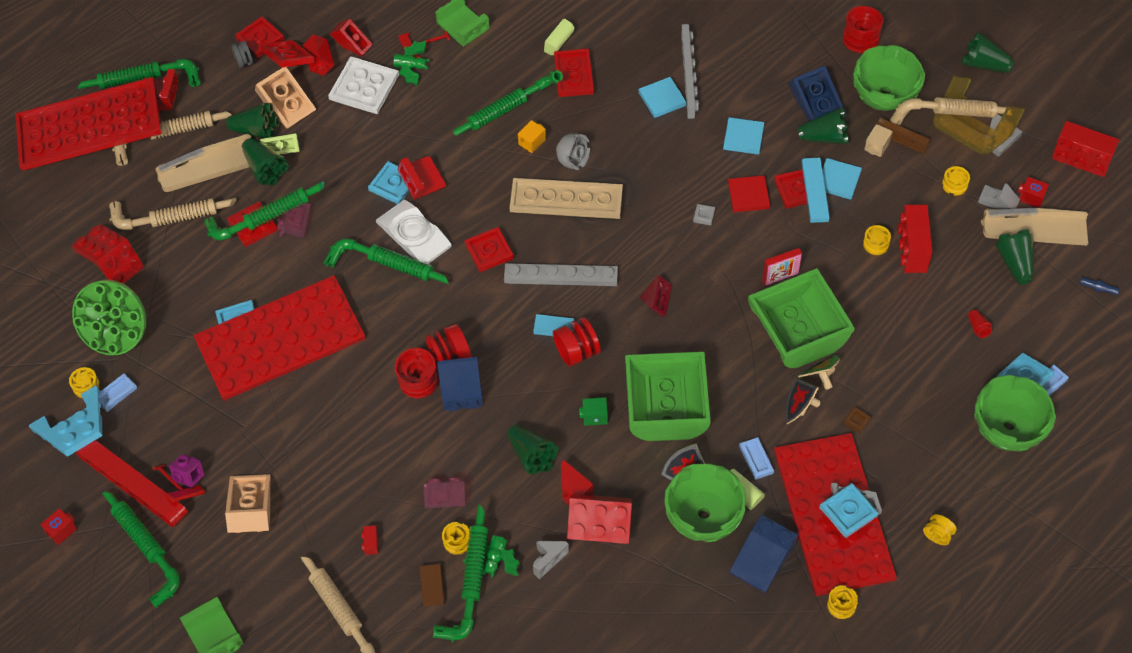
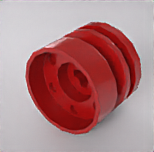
M868 6L854 7L848 12L842 37L843 43L848 49L853 52L864 53V51L878 46L883 25V16L880 12Z
M585 317L579 318L577 322L572 321L570 323L571 330L566 325L553 330L556 348L563 361L569 367L582 362V354L585 358L589 359L592 355L595 356L601 352L597 335Z
M456 323L443 329L444 338H442L438 331L434 332V338L430 334L425 336L427 351L435 359L437 369V361L471 358L467 341Z
M411 348L402 352L397 358L395 373L399 387L404 394L411 398L419 399L431 395L436 390L439 376L435 359L430 352L421 348Z

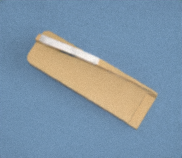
M246 134L212 144L159 165L156 168V172L163 191L170 192L248 168L249 165L241 146L246 139L251 138V135Z
M1043 208L986 209L981 220L983 234L987 238L999 239L1000 235L1007 233L1014 235L1018 234L1021 230L1028 229L1029 233L1033 235L1034 242L1088 245L1087 212Z

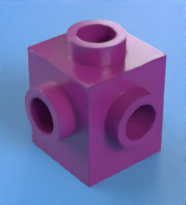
M181 454L169 465L172 479L176 483L193 487L205 476L200 460L185 454Z

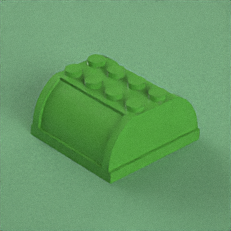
M817 268L748 296L750 308L757 314L781 354V360L789 368H799L834 353L846 343L855 329Z
M704 352L625 355L629 427L633 435L646 441L685 440L695 438L709 428L710 411Z

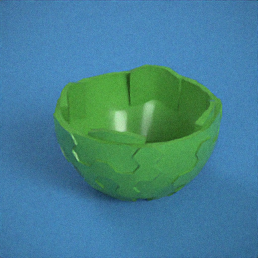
M895 45L877 46L864 51L863 55L857 60L853 73L854 86L861 100L873 109L884 111L896 110L898 104L909 99H915L919 92H921L925 79L922 65L915 55ZM887 91L889 94H883L881 92Z
M1006 375L992 379L981 390L974 406L975 419L983 437L993 446L1005 451L1020 452L1036 446L1048 437L1056 419L1053 402L1047 391L1039 383L1025 377ZM1004 424H1012L1014 429L1008 430L1004 427Z
M692 464L682 468L665 490L666 514L673 527L685 537L694 541H717L732 533L743 519L746 510L745 489L739 478L723 466ZM702 511H705L710 516L706 519H702L698 516V514Z

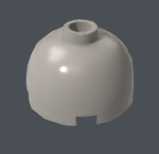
M570 133L561 138L556 147L559 162L564 167L580 170V166L584 167L590 154V148H587V142H589L587 136Z

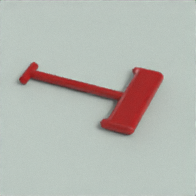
M444 31L445 35L425 40L426 44L443 38L450 40L448 32ZM410 33L398 36L403 49L412 45L409 38Z
M164 464L153 467V470H159L179 489V491L166 492L164 494L171 502L205 494V490L199 484L183 489L163 469L165 468Z

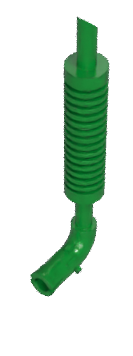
M187 59L176 60L177 62L159 65L158 61L152 62V64L149 63V65L146 63L145 66L142 64V66L138 65V67L136 65L135 68L134 66L128 67V69L124 68L125 70L122 68L121 71L120 69L114 70V72L111 71V73L108 71L107 74L106 72L104 74L98 73L96 79L82 81L78 89L99 85L100 89H104L106 86L107 88L109 86L113 87V85L116 86V84L119 86L120 83L123 85V83L127 84V82H134V80L136 82L144 78H154V76L157 78L161 77V72L168 71V69H185V73L188 74L189 85L195 87L194 81H196V86L200 85L199 68L196 67L195 63Z
M558 70L555 72L551 71L550 74L535 81V84L525 90L521 88L515 89L468 116L465 124L454 129V134L458 136L470 128L473 131L478 130L506 114V112L508 113L527 102L526 97L537 90L541 91L554 83L557 84L563 78L562 73Z
M322 181L306 190L300 187L297 191L294 190V193L290 192V195H284V198L280 197V200H274V203L270 202V205H263L264 208L260 207V210L258 208L256 209L257 211L253 210L254 213L250 212V215L248 213L243 215L244 221L230 228L225 227L221 229L218 227L216 219L209 217L210 222L208 219L204 222L209 232L207 235L219 241L232 237V234L246 227L253 230L256 228L255 226L259 227V224H265V221L269 222V219H275V216L279 217V214H285V211L289 212V209H295V206L299 207V204L302 205V203L309 202L307 197L321 191L325 183Z
M349 238L341 239L332 247L330 246L331 250L323 261L326 266L334 268L341 253L343 254L346 249L351 251L357 250L367 254L370 261L412 275L426 282L432 278L448 284L446 276L435 272L432 265L375 244L370 248Z
M102 492L103 496L112 506L110 512L131 537L150 563L157 562L165 572L164 576L167 578V582L163 584L160 590L148 598L155 608H158L168 598L174 597L173 594L180 585V576L177 570L171 568L163 558L165 550L133 510H131L129 505L125 501L119 502L112 493Z
M479 504L476 524L471 526L469 531L463 579L464 587H462L463 591L461 594V598L466 600L464 619H461L460 626L453 625V627L434 624L432 638L448 639L454 642V640H461L467 637L472 631L474 620H472L474 601L480 600L479 592H481L480 584H482L488 528L483 527L485 511Z

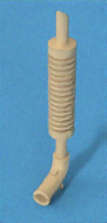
M936 97L934 101H922L919 98H915L898 104V108H896L890 120L892 123L900 125L910 110H919L921 108L933 109L936 114L989 118L995 117L996 114L1011 115L1008 107L997 106L994 101Z
M205 111L204 114L201 112L200 115L197 113V115H190L187 118L183 116V118L179 117L180 119H172L173 121L170 119L169 122L166 120L165 123L162 121V134L152 136L151 140L157 139V137L161 138L160 136L163 138L164 135L167 137L168 134L171 136V134L175 135L178 132L182 133L181 131L185 133V131L189 132V130H196V128L198 130L199 127L202 129L203 126L204 128L206 126L211 127L213 126V121L226 119L231 114L225 111L211 115L210 111ZM126 144L114 146L112 151H115L116 164L119 166H123L122 160L124 165L128 164L125 150L127 148Z
M210 198L207 199L208 201L204 200V202L201 200L200 203L199 201L197 203L193 202V204L189 203V205L187 203L186 206L182 204V206L178 205V207H171V209L168 207L167 210L164 208V210L160 209V211L156 210V212L155 210L149 211L148 217L133 220L131 218H124L121 203L115 201V208L113 202L109 204L111 212L110 221L113 222L115 227L122 230H131L133 227L150 223L154 228L159 225L162 226V224H169V222L172 224L173 221L177 223V221L188 220V218L191 220V218L195 219V217L199 218V216L201 218L202 215L205 217L206 214L207 216L209 214L215 215L217 214L216 209L233 206L236 198L214 202V199Z
M301 557L311 573L309 581L346 636L353 635L361 647L360 651L362 653H375L372 644L368 643L360 632L361 622L353 613V610H351L342 594H340V591L325 569H318L312 559Z

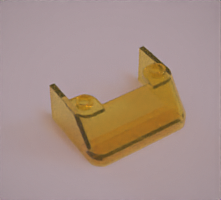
M953 76L943 98L970 100L964 94L971 79ZM1007 106L995 130L972 116L935 114L933 123L937 129L979 154L987 155L1012 136L1025 109Z

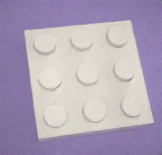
M350 57L328 95L329 100L378 114L399 76V71Z

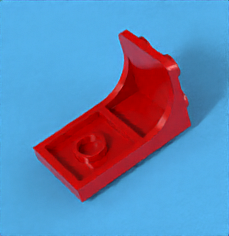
M102 224L93 227L91 232L77 239L76 243L72 245L76 253L93 262L108 280L124 284L144 267L127 238Z

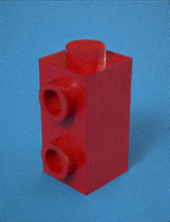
M313 34L303 44V47L314 56V63L308 64L310 71L324 76L332 69L334 62L327 39Z

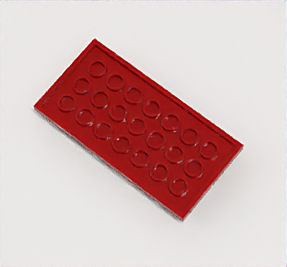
M153 77L15 113L19 167L22 171L162 134L156 85Z
M335 276L326 278L193 335L223 401L366 339Z
M852 433L775 447V458L815 596L830 594L832 589L840 585L846 586L849 589H856L896 581L897 577L878 516L845 538L820 509V504L833 496L831 483H837L838 486L844 488L853 483L856 488L862 491H870Z

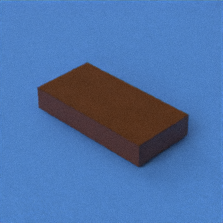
M440 564L420 566L423 606L444 605Z

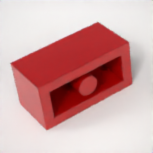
M376 525L364 526L363 531H361V538L364 539L362 551H365V555L378 554Z

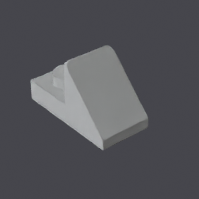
M1005 183L1003 190L985 185L978 203L999 210L1016 209L1020 199L1008 184Z
M566 541L536 542L537 550L543 555L538 557L533 564L534 575L538 579H541L569 553V546Z

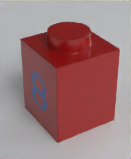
M1028 177L1025 183H1021L1018 193L1021 194L1020 202L1040 208L1049 184Z
M60 508L40 524L44 532L57 545L61 544L77 530L73 523L75 521L74 517L68 511L64 513Z

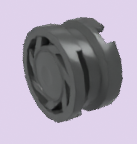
M241 41L238 45H231L239 68L244 67L245 64H253L245 41Z

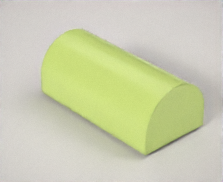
M566 19L559 23L546 39L544 52L554 55V51H558L574 32L572 23Z
M296 133L260 139L263 145L278 154L300 151Z
M735 469L730 470L739 478L745 489V506L752 510L765 497V494Z

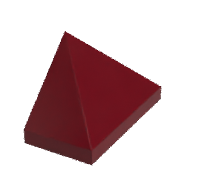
M656 276L640 298L649 308L660 316L665 317L672 284L661 276Z

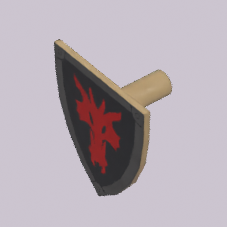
M835 354L808 367L798 377L819 373L825 390L830 389L833 386L829 376L835 371V366L839 363L840 359Z
M795 379L786 403V424L793 422L800 415L804 416L810 404L819 407L820 400L814 398L818 387L800 379Z
M697 444L687 446L674 453L665 464L661 475L672 480L684 467L692 464H705Z

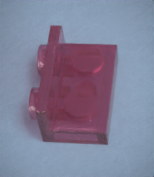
M302 203V205L299 204V207L295 206V209L292 208V210L289 209V212L285 211V214L282 213V218L279 219L277 224L279 237L287 233L303 238L310 204Z
M448 478V482L440 483V479H428V483L424 484L425 508L466 506L465 481L460 482V478Z

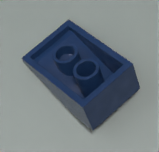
M825 66L796 77L788 83L796 102L808 120H812L834 109L844 108Z
M477 357L437 361L444 411H457L464 408L475 409L483 406Z
M761 515L735 560L730 574L766 593L795 547L798 534Z

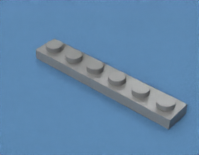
M682 24L681 39L687 118L690 119L695 118V111H698V100H695V97H697V86L693 84L696 83V72L692 71V69H695V58L691 59V55H694V45H690V42H693V32L689 31V24Z
M505 264L504 283L617 286L618 266Z

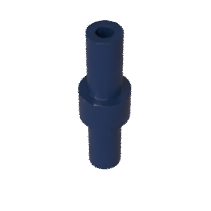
M1082 277L1080 281L1081 285L1094 288V291L1101 293L1104 291L1118 295L1120 289L1107 285L1101 280L1094 281Z

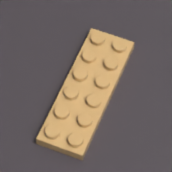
M513 178L510 212L620 219L623 184Z

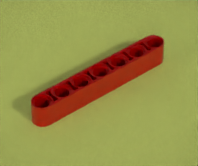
M96 440L75 452L84 462L171 527H175L188 513L178 501L171 502L164 495L165 491Z

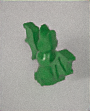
M414 41L410 47H404V55H394L393 65L396 68H402L399 71V75L405 77L407 84L413 83L415 86H418L419 74L411 70L413 67L428 69L426 63L430 62L429 59L414 57L416 54L425 52L426 41Z
M493 535L491 544L486 546L484 557L487 556V561L484 564L483 576L487 573L491 574V578H493L498 568V562L501 560L505 563V572L507 574L518 576L517 568L520 562L514 558L513 549L505 550L507 540L504 537Z

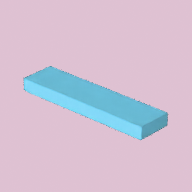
M802 159L810 223L829 222L821 159Z

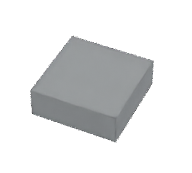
M697 204L693 222L712 225L715 207Z

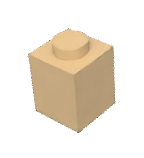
M876 124L866 140L865 150L881 157L891 141L893 131Z

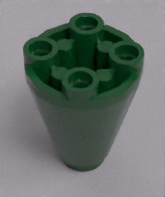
M978 32L973 40L969 41L966 48L969 51L961 61V64L967 67L1001 73H1009L1014 64L1011 56Z
M263 103L227 117L226 120L229 131L245 135L250 134L259 138L275 137L276 127H279L280 124L279 117L275 115L272 103Z
M844 108L834 109L802 123V126H798L800 140L829 144H848V134L844 133L848 131L847 122L842 120L845 118Z
M248 138L242 143V151L255 180L260 185L269 184V186H274L282 174L289 168L286 159L252 138Z
M1028 229L1021 230L1018 234L1014 235L1008 233L1000 235L999 241L995 245L1014 280L1017 281L1018 285L1032 282V277L1034 276L1033 235L1029 233Z
M518 424L511 426L507 435L523 469L529 475L550 471L559 447L550 439Z

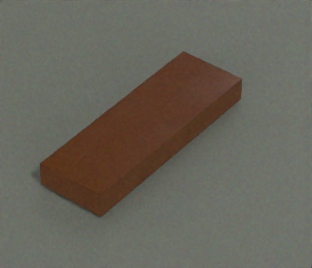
M883 118L879 119L877 125L893 131L892 141L925 155L930 139Z

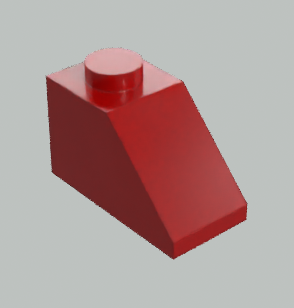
M351 19L339 22L330 33L341 47L359 56H363L372 46V43Z
M563 460L561 462L562 499L567 505L570 504L571 494L592 495L593 484Z

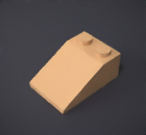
M287 67L281 68L256 84V93L264 103L273 104L275 115L279 117V121L286 129L316 111V108Z
M270 474L230 476L225 512L228 533L269 531Z

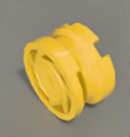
M959 166L948 168L945 171L942 182L943 189L948 194L953 193L954 196L964 194L968 188L970 174Z
M871 226L865 232L863 247L870 254H884L889 248L891 233L883 226Z
M90 368L76 369L70 375L69 384L75 395L82 398V393L92 387L97 386L98 389L100 388V382L95 372Z
M938 514L931 515L930 523H927L923 529L924 534L931 541L939 545H948L951 541V535H954L957 530L956 526L944 516Z
M452 522L443 529V545L449 553L457 555L467 551L470 535L468 526L464 523Z
M841 585L837 586L829 594L827 608L838 619L849 618L856 610L858 596L852 588L849 589Z

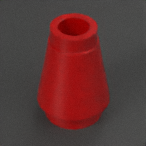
M978 310L969 312L968 318L974 334L979 338L989 336L992 333V324Z

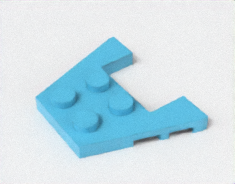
M94 386L82 393L81 396L87 407L76 412L68 419L59 422L56 426L51 428L48 420L43 416L31 423L29 427L34 433L40 435L42 439L47 440L53 447L68 457L102 436L101 403L99 402L100 390L97 386Z

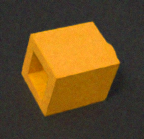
M532 120L518 133V145L531 153L546 140L545 128Z

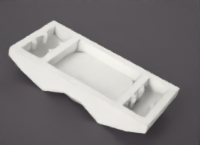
M406 200L401 201L376 219V223L413 259L429 264L452 247L439 228L430 223L417 207Z

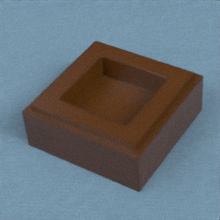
M854 407L844 419L843 424L860 434L872 417Z

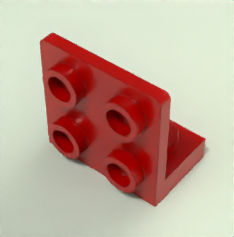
M168 69L167 75L164 76L163 80H154L159 110L172 111L179 80L176 71Z
M430 156L410 163L408 158L400 161L397 170L414 200L445 188L446 183Z

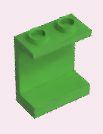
M451 0V2L436 11L437 24L463 47L490 29L489 17L485 14L478 17L465 5V0Z
M218 597L180 617L199 653H233L243 645L240 635L232 625Z

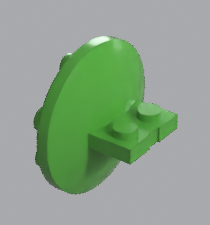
M114 280L95 281L84 287L74 301L72 310L73 324L79 337L91 349L105 355H120L133 349L141 341L146 329L145 309L136 293L123 283Z

